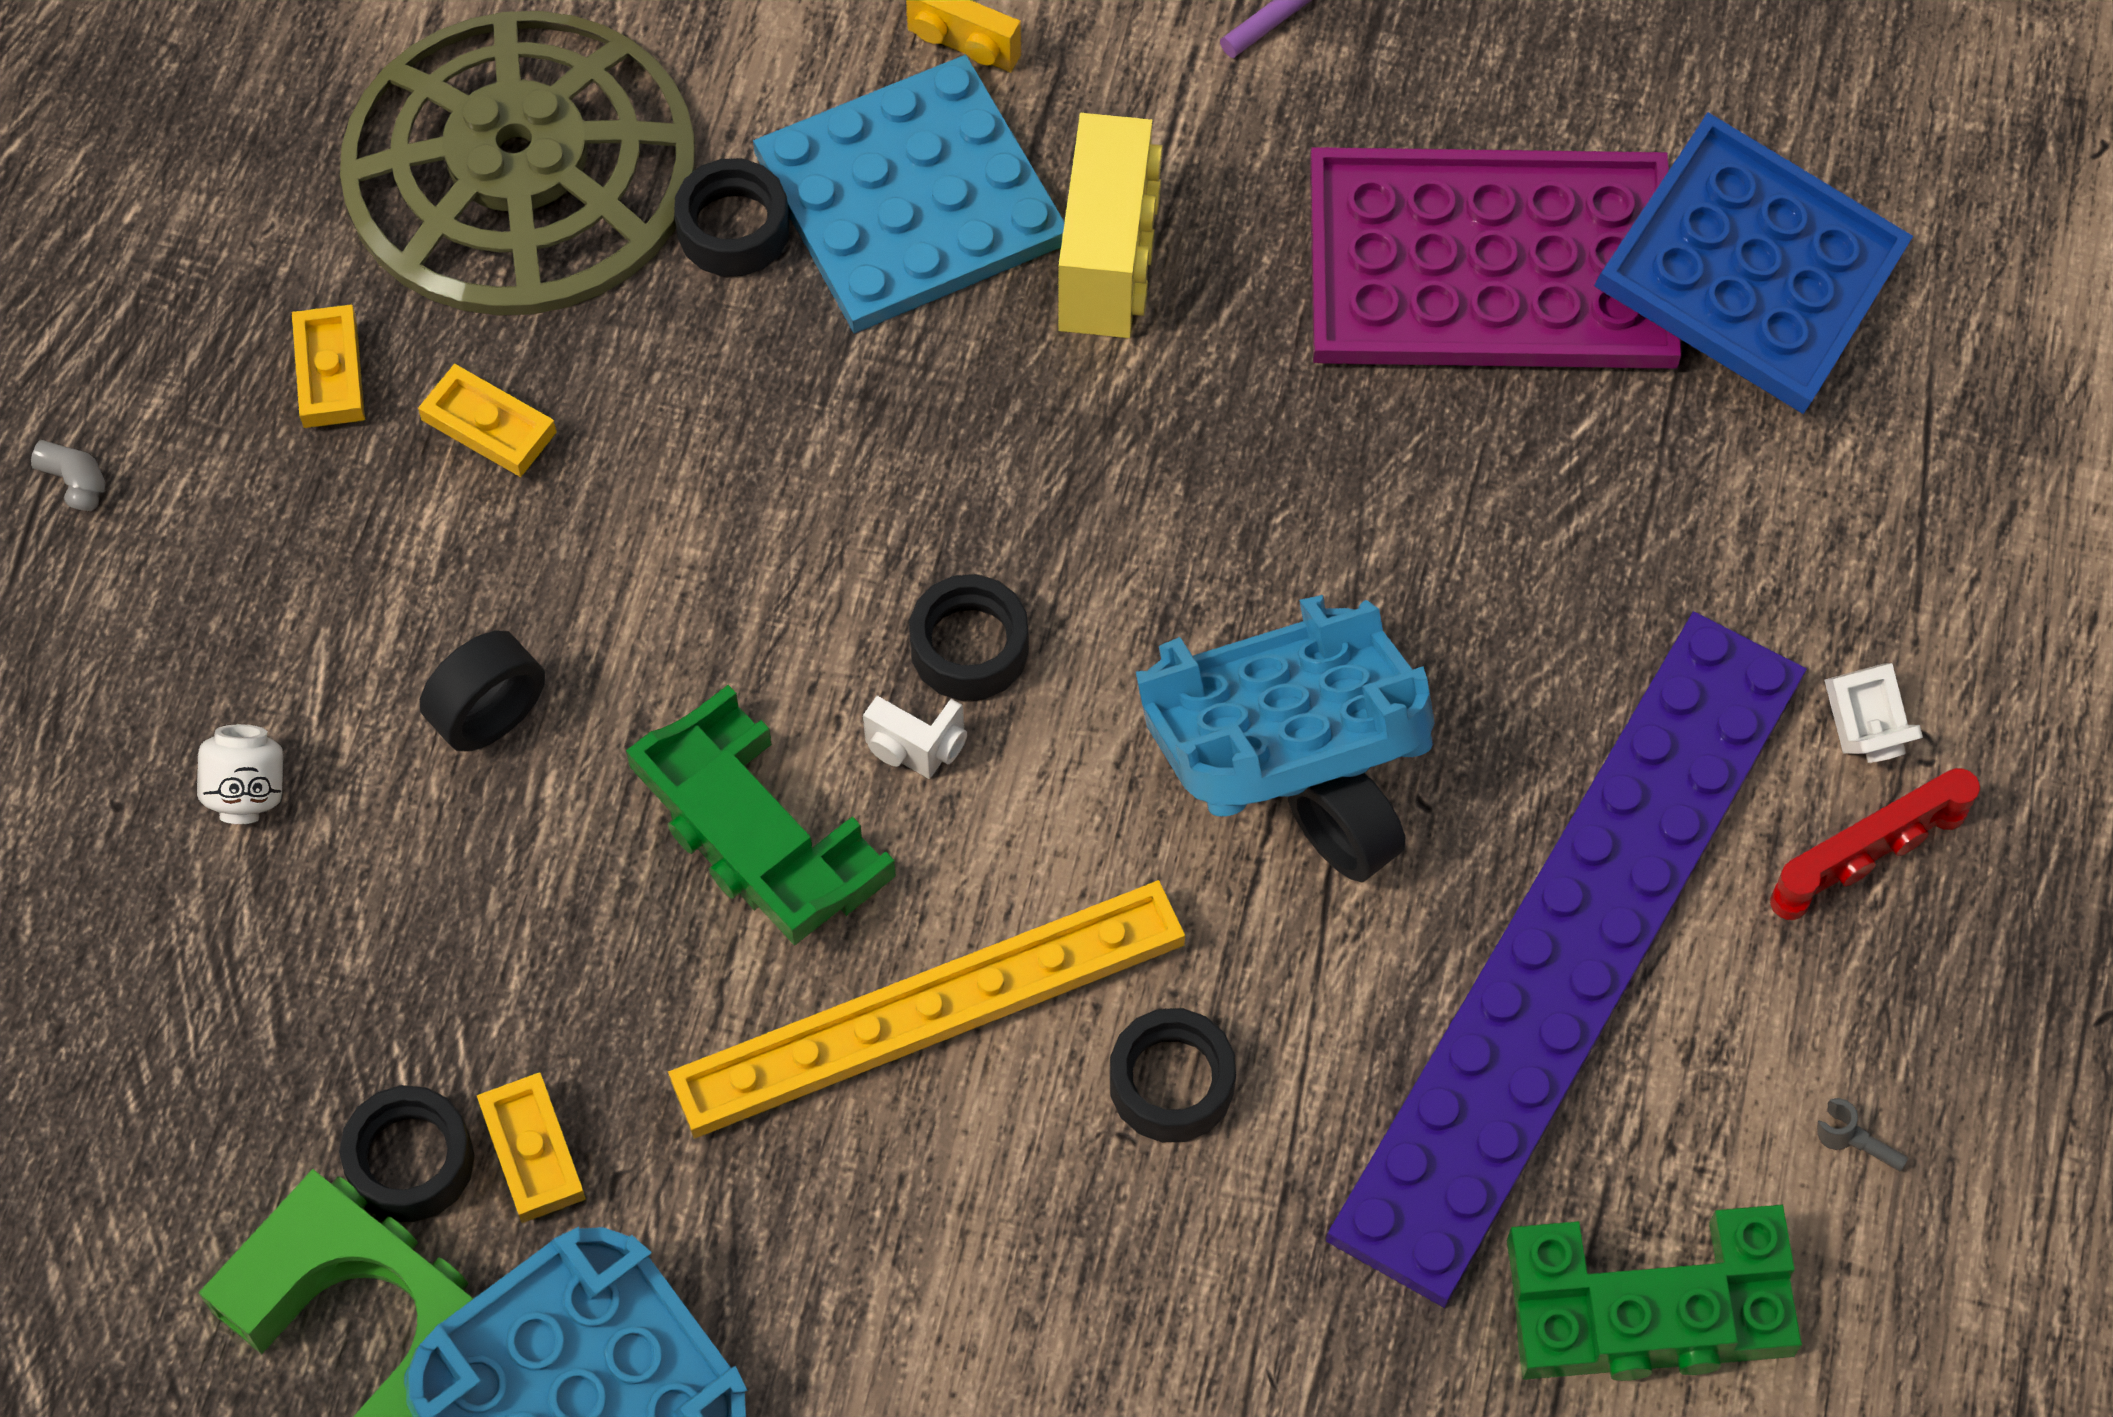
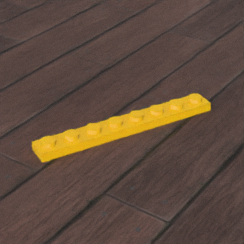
M1157 880L668 1071L670 1081L692 1136L695 1139L1185 946V934L1160 881Z

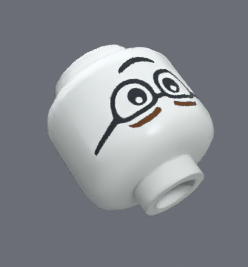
M241 724L222 726L215 730L214 737L207 739L200 745L198 752V800L205 807L220 812V820L231 824L254 823L259 820V813L274 808L281 801L283 749L275 740L267 737L268 731L264 728Z

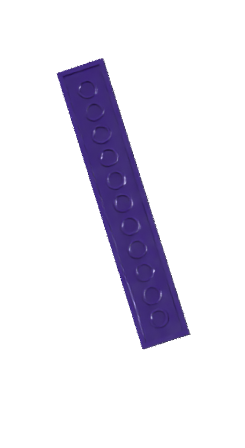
M1694 611L1692 612L1327 1233V1243L1445 1308L1802 682L1807 668Z

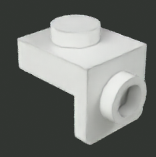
M1892 663L1880 664L1824 680L1843 753H1865L1868 763L1878 762L1906 754L1903 743L1923 738L1920 725H1908Z
M876 696L863 714L865 741L871 752L891 766L897 767L902 763L929 780L942 762L950 764L955 760L967 738V731L964 730L963 705L953 699L949 700L932 726L879 696Z

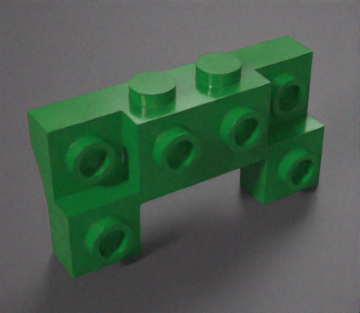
M727 685L688 715L670 725L649 732L628 748L626 754L629 767L670 810L672 820L668 823V828L677 842L690 854L699 850L712 864L709 872L720 889L731 899L740 895L754 911L760 908L795 946L839 910L847 916L895 878V861L886 851L879 855L863 839L861 825L853 816L812 847L810 835L745 767L746 764L772 745L770 730L762 720L755 724L738 705L737 693Z
M1783 1204L1715 1210L1709 1222L1716 1262L1714 1264L1587 1274L1579 1221L1511 1227L1507 1238V1247L1514 1290L1518 1351L1523 1380L1610 1373L1613 1380L1632 1381L1648 1377L1652 1374V1369L1679 1367V1372L1683 1375H1702L1719 1370L1721 1363L1795 1357L1802 1343L1790 1281L1795 1268Z

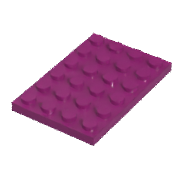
M1311 147L1310 202L1313 363L1678 368L1681 358L1680 339L1594 287L1602 270L1668 173V152Z

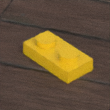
M906 0L908 30L916 33L918 37L928 43H940L967 54L973 61L981 65H993L1010 73L1021 57V21L971 0Z
M353 305L292 312L299 416L303 427L310 428L364 421L357 318Z
M455 363L418 407L423 422L519 477H522L557 433L553 419Z
M540 1072L476 1095L522 1223L586 1200Z

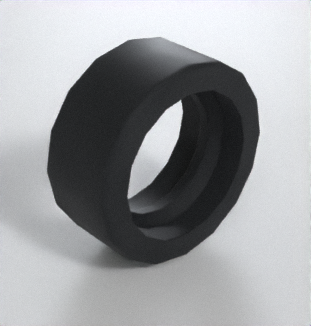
M743 158L718 159L701 165L683 180L675 195L674 217L678 240L686 257L701 270L719 276H745L766 268L780 256L789 239L787 195L779 178L761 164ZM727 196H744L762 204L767 210L765 224L754 233L738 239H720L706 234L699 228L697 216L712 201Z
M978 574L953 575L933 584L916 601L909 619L912 663L922 681L940 695L960 701L987 699L1005 691L1022 674L1029 655L1027 612L1017 594L999 580ZM977 610L990 614L1005 627L1007 641L1004 649L995 658L981 664L960 665L947 661L935 651L932 645L934 627L944 617L958 611Z
M494 630L478 635L455 649L438 665L429 677L420 696V713L456 751L472 752L494 743L509 733L527 716L537 703L545 686V669L509 631Z
M1365 772L1353 777H1339L1308 787L1300 794L1288 797L1293 816L1306 838L1335 870L1351 880L1358 882L1366 881L1405 850L1406 836L1399 817L1383 792Z
M1184 1008L1157 1009L1137 1017L1119 1034L1110 1056V1097L1120 1118L1138 1134L1159 1142H1187L1209 1133L1226 1116L1235 1090V1053L1225 1032L1208 1017ZM1160 1042H1181L1197 1048L1206 1056L1211 1067L1212 1082L1207 1095L1199 1103L1185 1109H1163L1149 1104L1139 1095L1133 1082V1068L1138 1056L1146 1048Z
M406 1085L379 1091L360 1104L343 1128L339 1150L344 1175L360 1196L367 1201L368 1204L365 1207L385 1219L391 1217L395 1221L416 1222L437 1216L456 1202L471 1180L475 1157L465 1121L450 1100L427 1087ZM410 1118L427 1120L435 1124L444 1135L447 1145L446 1160L440 1171L424 1184L405 1190L388 1188L379 1183L370 1172L367 1159L369 1147L377 1134L392 1123Z

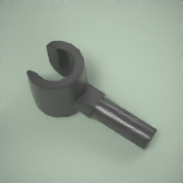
M1840 1098L1828 1101V1113L1835 1119L1846 1123L1847 1126L1836 1129L1823 1121H1818L1817 1134L1824 1146L1833 1150H1841L1852 1145L1860 1151L1863 1150L1899 1172L1903 1169L1908 1157L1857 1126L1858 1114L1853 1104Z

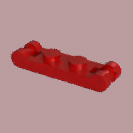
M1963 768L1949 770L1790 860L1784 865L1778 883L1770 897V905L1773 912L1785 920L1799 919L1806 914L1814 895L1839 881L1844 887L1858 882L1875 868V861L1891 851L1896 856L1907 854L1918 847L1928 837V830L1935 826L1944 830H1953L1960 827L1964 823L1970 807L1974 804L1980 791V783L1977 777L1971 771Z

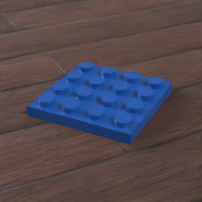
M1707 112L1602 270L1594 287L1804 414L1913 236Z

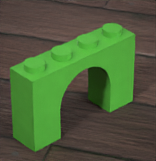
M312 1169L200 1290L199 1295L213 1315L262 1355L316 1295L336 1283L355 1278H374L399 1287L416 1304L417 1328L412 1346L401 1364L354 1417H412L406 1402L405 1372L411 1363L415 1349L434 1328L473 1300L464 1291L469 1283L453 1266L442 1258L438 1257L431 1265L413 1249L418 1245L417 1240L393 1218L387 1217L382 1223H379L364 1211L363 1208L368 1204L367 1201L345 1179L338 1176L330 1183Z

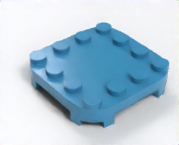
M1323 595L1300 599L1302 622L1193 656L1182 639L1178 637L1159 646L1161 656L1159 662L1147 671H1136L1148 730L1183 787L1196 799L1207 802L1208 810L1211 814L1215 816H1231L1241 812L1247 804L1266 801L1279 796H1294L1302 793L1310 786L1339 777L1357 776L1366 772L1370 767L1392 761L1401 756H1420L1432 748L1431 731L1435 722L1428 679L1424 667L1412 669L1383 631L1379 608L1368 600L1363 601L1358 606L1359 608L1354 610L1350 608H1326Z
M577 1227L554 1238L550 1243L457 1312L438 1324L415 1349L411 1363L404 1375L406 1402L412 1417H746L745 1391L747 1389L737 1367L731 1368L649 1258L652 1252L633 1235L627 1236L605 1227Z

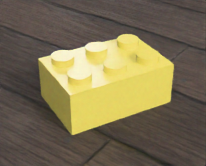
M1080 113L1059 259L1058 331L1130 338L1133 315H1145L1148 280L1146 279L1148 265H1151L1155 231L1153 224L1154 216L1158 214L1161 188V179L1159 177L1162 160V145L1151 144L1152 120Z

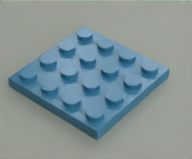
M966 54L753 140L754 153L759 163L779 178L787 195L789 217L854 334L1061 248L1065 222Z

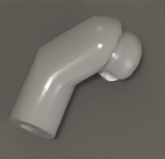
M39 440L32 453V468L63 477L64 483L68 485L64 500L69 507L83 511L96 509L99 505V493L105 492L106 482L95 458L80 450Z

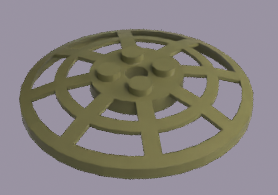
M545 11L500 12L470 18L440 29L408 47L382 69L366 88L349 118L341 146L340 179L347 212L360 241L375 261L402 285L432 301L462 311L497 316L531 315L568 308L602 295L629 279L656 256L676 230L674 217L675 195L683 180L696 170V144L688 107L675 81L652 55L632 39L605 25L573 15ZM542 28L572 32L601 41L605 45L589 56L584 57L574 51L554 45L518 42V29ZM494 32V45L460 55L442 65L430 75L412 67L420 60L445 46L475 35ZM529 57L550 60L572 69L553 85L549 86L537 81L521 80L519 58ZM627 57L633 59L648 71L659 85L670 107L673 123L637 121L635 110L626 92L607 71ZM490 61H495L497 82L486 85L470 95L446 83L469 68ZM594 82L611 101L619 120L583 121L580 112L571 100L590 83ZM391 84L412 92L396 119L391 137V148L357 159L361 130L376 102ZM428 100L451 113L446 122L443 137L409 143L413 124L421 108ZM514 137H522L531 142L525 150L518 153H507L500 149L506 140ZM621 143L617 165L604 187L582 172L587 160L588 144ZM640 144L676 146V160L670 185L657 211L647 223H644L619 201L635 175L640 155ZM445 160L454 185L441 201L434 206L419 189L410 167ZM393 172L395 183L403 200L415 216L423 222L403 251L387 239L372 219L361 195L359 182ZM567 191L585 204L582 209L563 220L544 227L535 228L533 209L551 203ZM474 201L490 209L508 211L510 231L500 232L479 229L457 221V218ZM602 218L629 241L616 253L591 268L559 280L541 283L537 249L551 247L570 240L593 227ZM443 237L477 250L499 253L513 252L517 286H489L467 283L436 273L423 266V264Z

